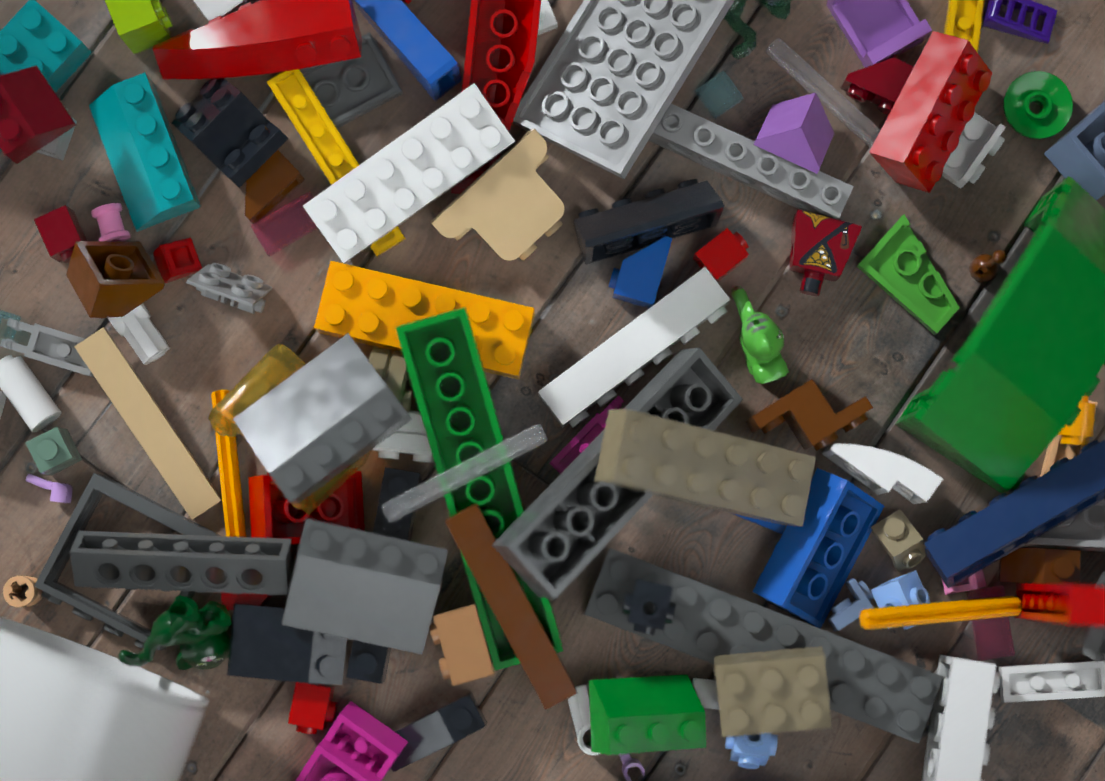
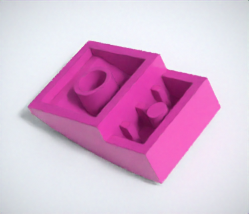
M350 701L338 715L324 739L318 744L296 781H382L408 741Z

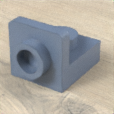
M855 578L845 581L855 601L851 603L849 598H846L831 608L833 615L828 617L827 620L834 631H839L858 619L863 609L874 608L870 602L874 597L863 581L858 583Z

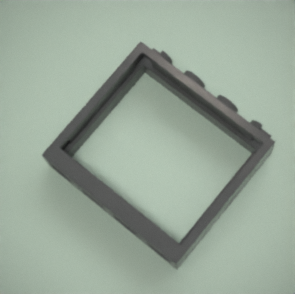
M93 473L34 586L44 591L42 596L49 599L48 601L57 605L64 601L73 606L72 612L75 615L88 621L95 617L104 622L103 628L106 631L119 637L126 633L135 638L134 644L142 649L144 648L145 641L151 634V629L58 582L70 558V550L78 531L85 530L103 494L183 535H221L102 474ZM181 591L179 595L192 599L196 591ZM159 646L157 650H164L167 647Z

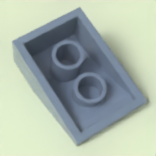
M1105 100L1044 153L1064 178L1069 176L1074 179L1095 200L1105 195Z

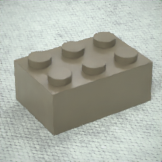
M822 646L714 656L722 737L832 728L825 655Z

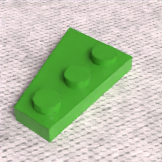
M903 214L857 267L935 335L960 307L940 273L936 272L926 255L927 251L921 241H918L909 226L910 223L907 217Z

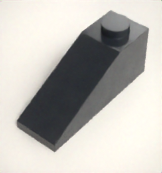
M470 692L395 731V733L407 740L408 743L391 767L392 771L395 772L486 727L487 721L473 693Z

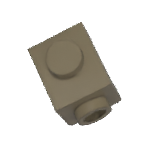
M901 509L871 527L874 536L891 557L893 565L898 572L917 566L926 556L924 539Z

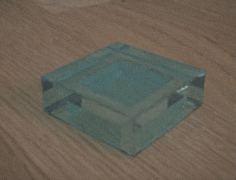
M724 70L696 89L695 92L715 120L744 99Z

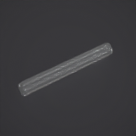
M775 39L766 50L767 55L810 94L816 92L821 104L871 149L880 129L782 39Z
M536 424L384 503L382 510L386 518L393 522L545 443L547 436L542 427Z

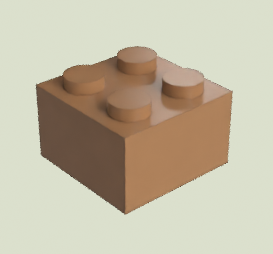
M476 604L433 616L435 623L430 624L429 628L434 645L441 644L444 657L439 659V664L444 680L451 679L452 686L495 674L496 671L492 663Z

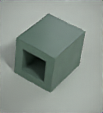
M55 427L25 442L40 474L52 476L82 461L68 429Z

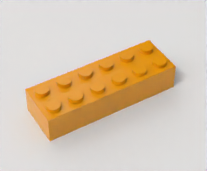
M330 260L314 329L320 334L342 338L349 333L355 342L393 351H402L395 327L466 306L485 372L519 380L533 325L535 308Z

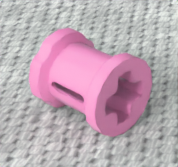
M120 203L105 204L91 210V215L97 219L101 232L99 241H126L131 237L129 231H126L120 215L122 205Z

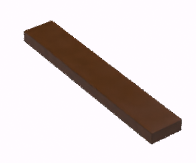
M475 503L445 519L448 529L545 710L576 695L577 690L513 569L492 546L497 539L478 504Z

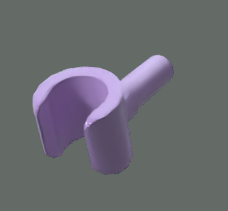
M30 473L26 476V482L46 490H51L50 501L71 503V485L47 481Z
M619 754L620 760L623 763L622 773L627 781H632L627 774L628 769L632 766L639 767L644 776L645 771L639 760L631 758L630 754Z

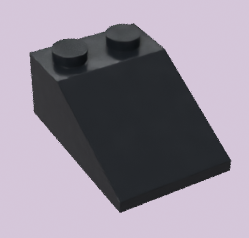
M234 604L228 676L315 684H343L347 638L282 625L285 612L284 607Z

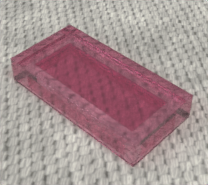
M310 191L251 225L252 230L269 257L318 229L303 207L304 204L314 198Z
M1003 585L966 591L968 600L1005 596ZM1009 616L971 620L978 660L1015 656Z

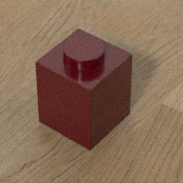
M66 205L34 219L50 257L58 262L69 263L75 242L87 241L75 212Z

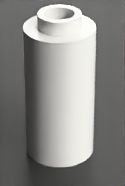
M8 355L0 360V388L29 429L34 433L53 423L62 412L21 356L13 358L12 355Z

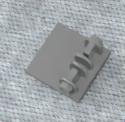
M219 263L206 265L186 281L187 284L195 286L196 290L201 291L202 296L219 301L221 298V303L224 304L229 298L231 299L230 306L235 307L239 302L238 309L252 314L255 312L262 313L266 304V300L262 298L272 290L271 286L263 284L264 281L261 278L253 275L241 276L231 272V268Z

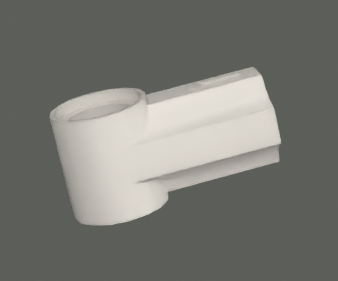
M142 303L123 317L107 318L116 331L127 339L142 363L147 365L165 355L170 347L150 320L151 314Z
M589 683L575 686L577 694L567 700L580 749L589 755H599L600 753L591 752V747L587 746L583 741L584 733L591 729Z

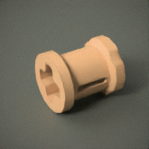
M14 576L10 578L3 588L5 601L14 607H31L36 605L42 599L43 593L42 590L34 586L38 578L30 576ZM21 585H28L29 589L25 592L26 597L20 598Z

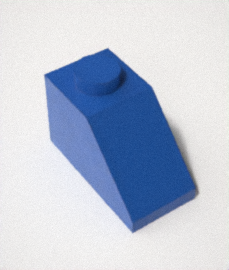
M665 236L624 259L621 269L613 268L608 287L615 289L613 293L614 299L646 308L654 305L672 238Z

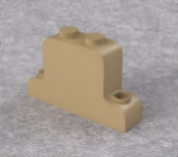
M531 128L431 220V224L444 237L455 238L457 241L473 228L502 259L511 261L519 257L522 261L525 260L536 250L537 246L534 243L543 234L550 237L563 224L560 221L564 214L562 200L536 172V169L549 157L547 155V143L535 128Z

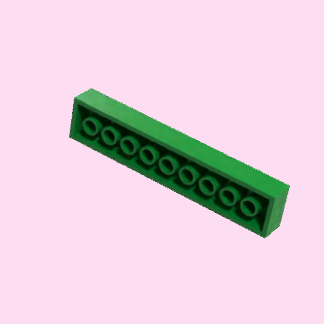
M467 307L398 325L395 327L449 514L452 516L477 503L495 538L498 539L525 512ZM461 553L495 671L521 664ZM513 569L556 652H563V642L551 600L538 597Z

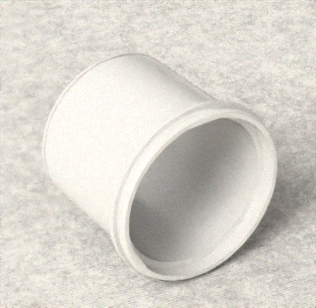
M0 617V781H179L206 711L204 707L208 706L209 700L151 671L141 667L128 666L120 662L118 658L49 632Z

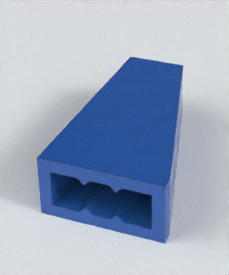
M355 0L358 10L434 101H437L461 81L457 61L402 0Z

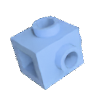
M916 570L888 580L871 590L878 608L931 603L929 594L923 587ZM903 626V629L906 630L914 626Z
M764 733L729 736L725 740V749H731L730 761L738 762V766L747 769H758L760 765H766L769 756H775L778 735Z

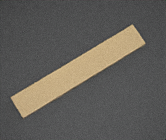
M105 327L101 328L74 346L190 518L194 520L222 501L220 495Z

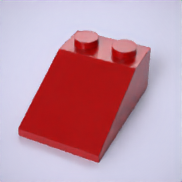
M362 471L339 473L298 505L289 502L270 474L248 478L251 537L291 539L292 545H300L306 519L365 531Z

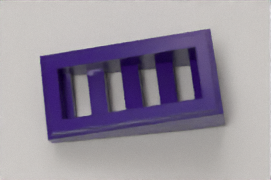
M988 0L982 26L1048 44L1058 10L1032 0ZM1001 5L1007 6L1004 17L998 16ZM1014 8L1019 9L1016 22L1011 21ZM1026 12L1032 13L1029 27L1023 25ZM1039 15L1045 16L1042 32L1035 30Z

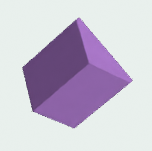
M817 93L772 105L754 145L817 174L834 135V131Z

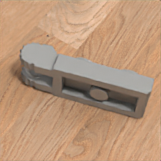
M8 318L7 326L20 332H29L31 336L27 346L7 338L1 340V347L24 353V357L94 377L74 347L85 340V338L36 323L33 326Z

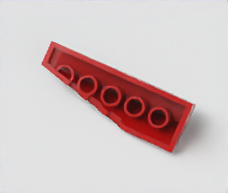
M260 0L253 4L249 2L242 5L238 11L225 17L220 15L209 20L207 25L196 30L189 29L153 46V52L162 79L232 78L291 71L360 58L362 36L352 0Z
M471 0L462 92L475 83L504 126L510 131L535 63L542 0ZM501 153L452 187L451 193L461 194L500 158Z

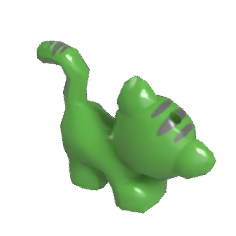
M735 286L731 290V296L735 301L742 322L739 341L745 355L749 373L754 376L755 382L760 384L785 377L789 370L780 353L784 347L782 330L768 315L762 312H755L746 291L742 286Z

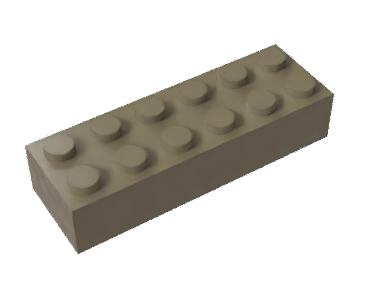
M629 409L609 410L595 481L779 525L803 527L816 457Z

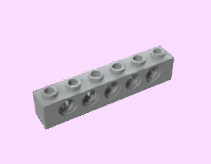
M670 104L648 140L797 209L837 220L840 218L854 187L821 171H818L816 174L754 145L755 141L673 104Z

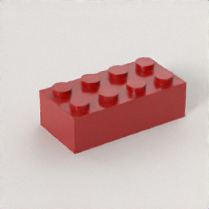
M935 31L932 32L869 153L896 183L927 193L931 192L935 183L940 180L943 168L951 152L957 148L963 129L967 122L972 119L975 107L982 93L989 87L993 73L969 40Z

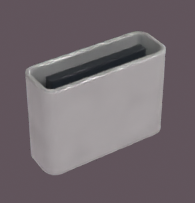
M693 678L692 685L703 708L719 710L716 680Z

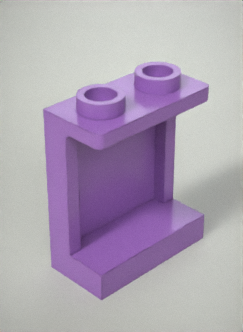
M828 0L826 4L864 67L901 55L925 41L932 32L926 19L921 22L919 21L907 0Z

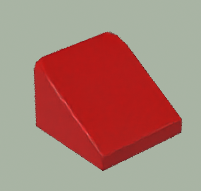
M191 238L159 245L153 252L156 265L165 284L194 274L202 269Z

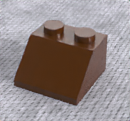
M140 241L75 242L66 276L90 318L123 317L164 289L165 282Z

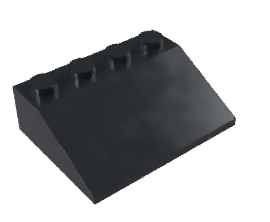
M691 179L678 184L677 190L665 193L664 189H657L644 195L645 199L632 203L631 198L611 204L612 209L599 212L598 208L583 211L578 214L579 219L574 220V229L585 265L647 247L665 236L675 239L715 227L725 208L723 200L708 181L698 183L697 179Z

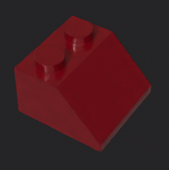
M38 66L0 75V149L10 160L18 164L76 126V123Z

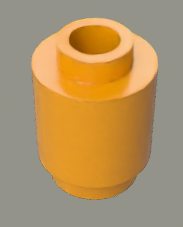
M1084 396L1077 407L1081 409V412L1070 427L1065 425L1058 435H1061L1060 444L1087 445L1090 443V437H1094L1096 404L1088 403L1089 397Z

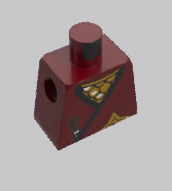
M797 210L792 222L789 270L803 274L799 292L810 296H820L824 279L836 282L840 278L861 232V225Z

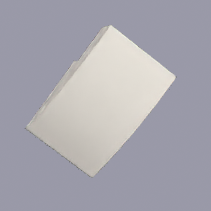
M833 444L822 452V455L877 495L888 493L891 489H894L913 504L927 502L943 480V478L928 468L908 458L874 447L855 444Z

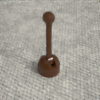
M997 250L993 253V256L981 254L975 257L969 267L973 279L982 283L994 279L999 272V264H1003L1007 260L1006 252Z

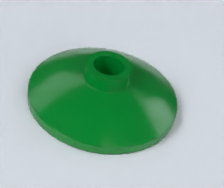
M1032 71L1019 76L1010 84L1004 96L1003 110L1007 122L1017 133L1030 139H1046L1058 134L1068 124L1072 115L1073 101L1068 87L1057 76L1048 72ZM1030 104H1038L1040 106V113L1035 114L1031 112Z

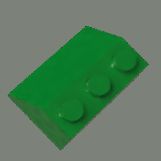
M687 674L589 680L591 752L619 755L707 748L705 710Z

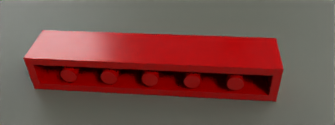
M1016 583L1015 597L1020 598L1022 611L1018 616H1014V618L1105 626V587Z

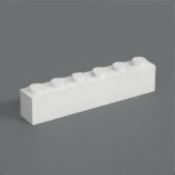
M704 267L539 390V397L563 428L568 424L574 428L589 417L586 410L594 404L598 403L602 407L617 395L614 389L625 382L630 386L645 374L642 368L653 361L655 365H658L672 354L669 348L678 341L685 345L700 333L697 327L706 320L713 324L728 312L725 306L730 302V298L707 268Z

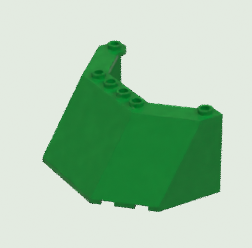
M1069 176L1042 196L1024 225L1035 232L1034 236L972 334L954 356L952 361L957 366L954 370L950 368L947 372L943 371L930 388L914 395L895 424L1000 493L1008 492L1010 489L1015 490L1025 477L1026 470L1064 426L1070 427L1081 412V409L1077 407L1084 395L1089 397L1094 392L1100 382V378L1097 375L1103 365H1105V208Z

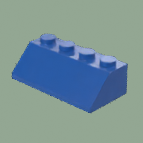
M817 468L811 480L803 527L787 525L752 592L821 629L872 531L871 527L876 524L885 506L850 481Z

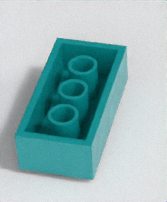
M29 0L0 31V75L38 66L55 93L92 54L80 39L35 0Z

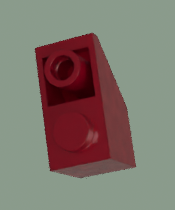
M891 58L848 73L841 89L847 91L846 94L850 98L859 102L867 100L878 105L877 109L889 115L914 66L899 59Z

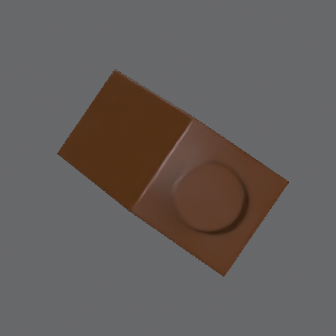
M279 150L246 181L245 216L254 226L305 180L301 173Z
M1018 548L1000 559L999 582L1079 585L1081 551Z

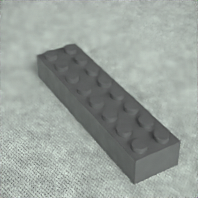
M699 347L680 350L624 409L714 431L743 399ZM605 429L492 545L538 597L556 599L653 496L652 494L595 481Z

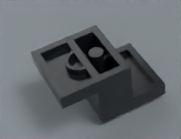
M224 78L208 80L201 87L200 94L191 103L183 105L177 111L176 118L171 122L217 169L239 188L289 139L240 90Z

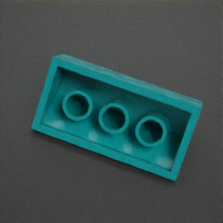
M145 72L113 84L89 105L137 232L201 207L155 84Z

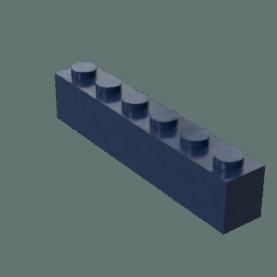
M1095 440L1088 443L1081 449V454L1070 460L1063 458L1057 461L1046 474L1039 478L1037 475H1034L1024 480L1019 485L1020 489L1009 495L1002 493L989 502V506L980 512L970 511L958 520L959 524L948 530L941 528L932 533L927 538L928 541L924 543L925 552L947 588L949 589L1104 500L1105 440L1101 442Z

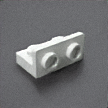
M974 112L972 119L967 122L959 137L957 148L951 152L943 168L942 176L960 189L968 181L974 184L986 168L981 164L986 155L994 156L1005 141L1000 135L1006 127L1001 123L996 127Z

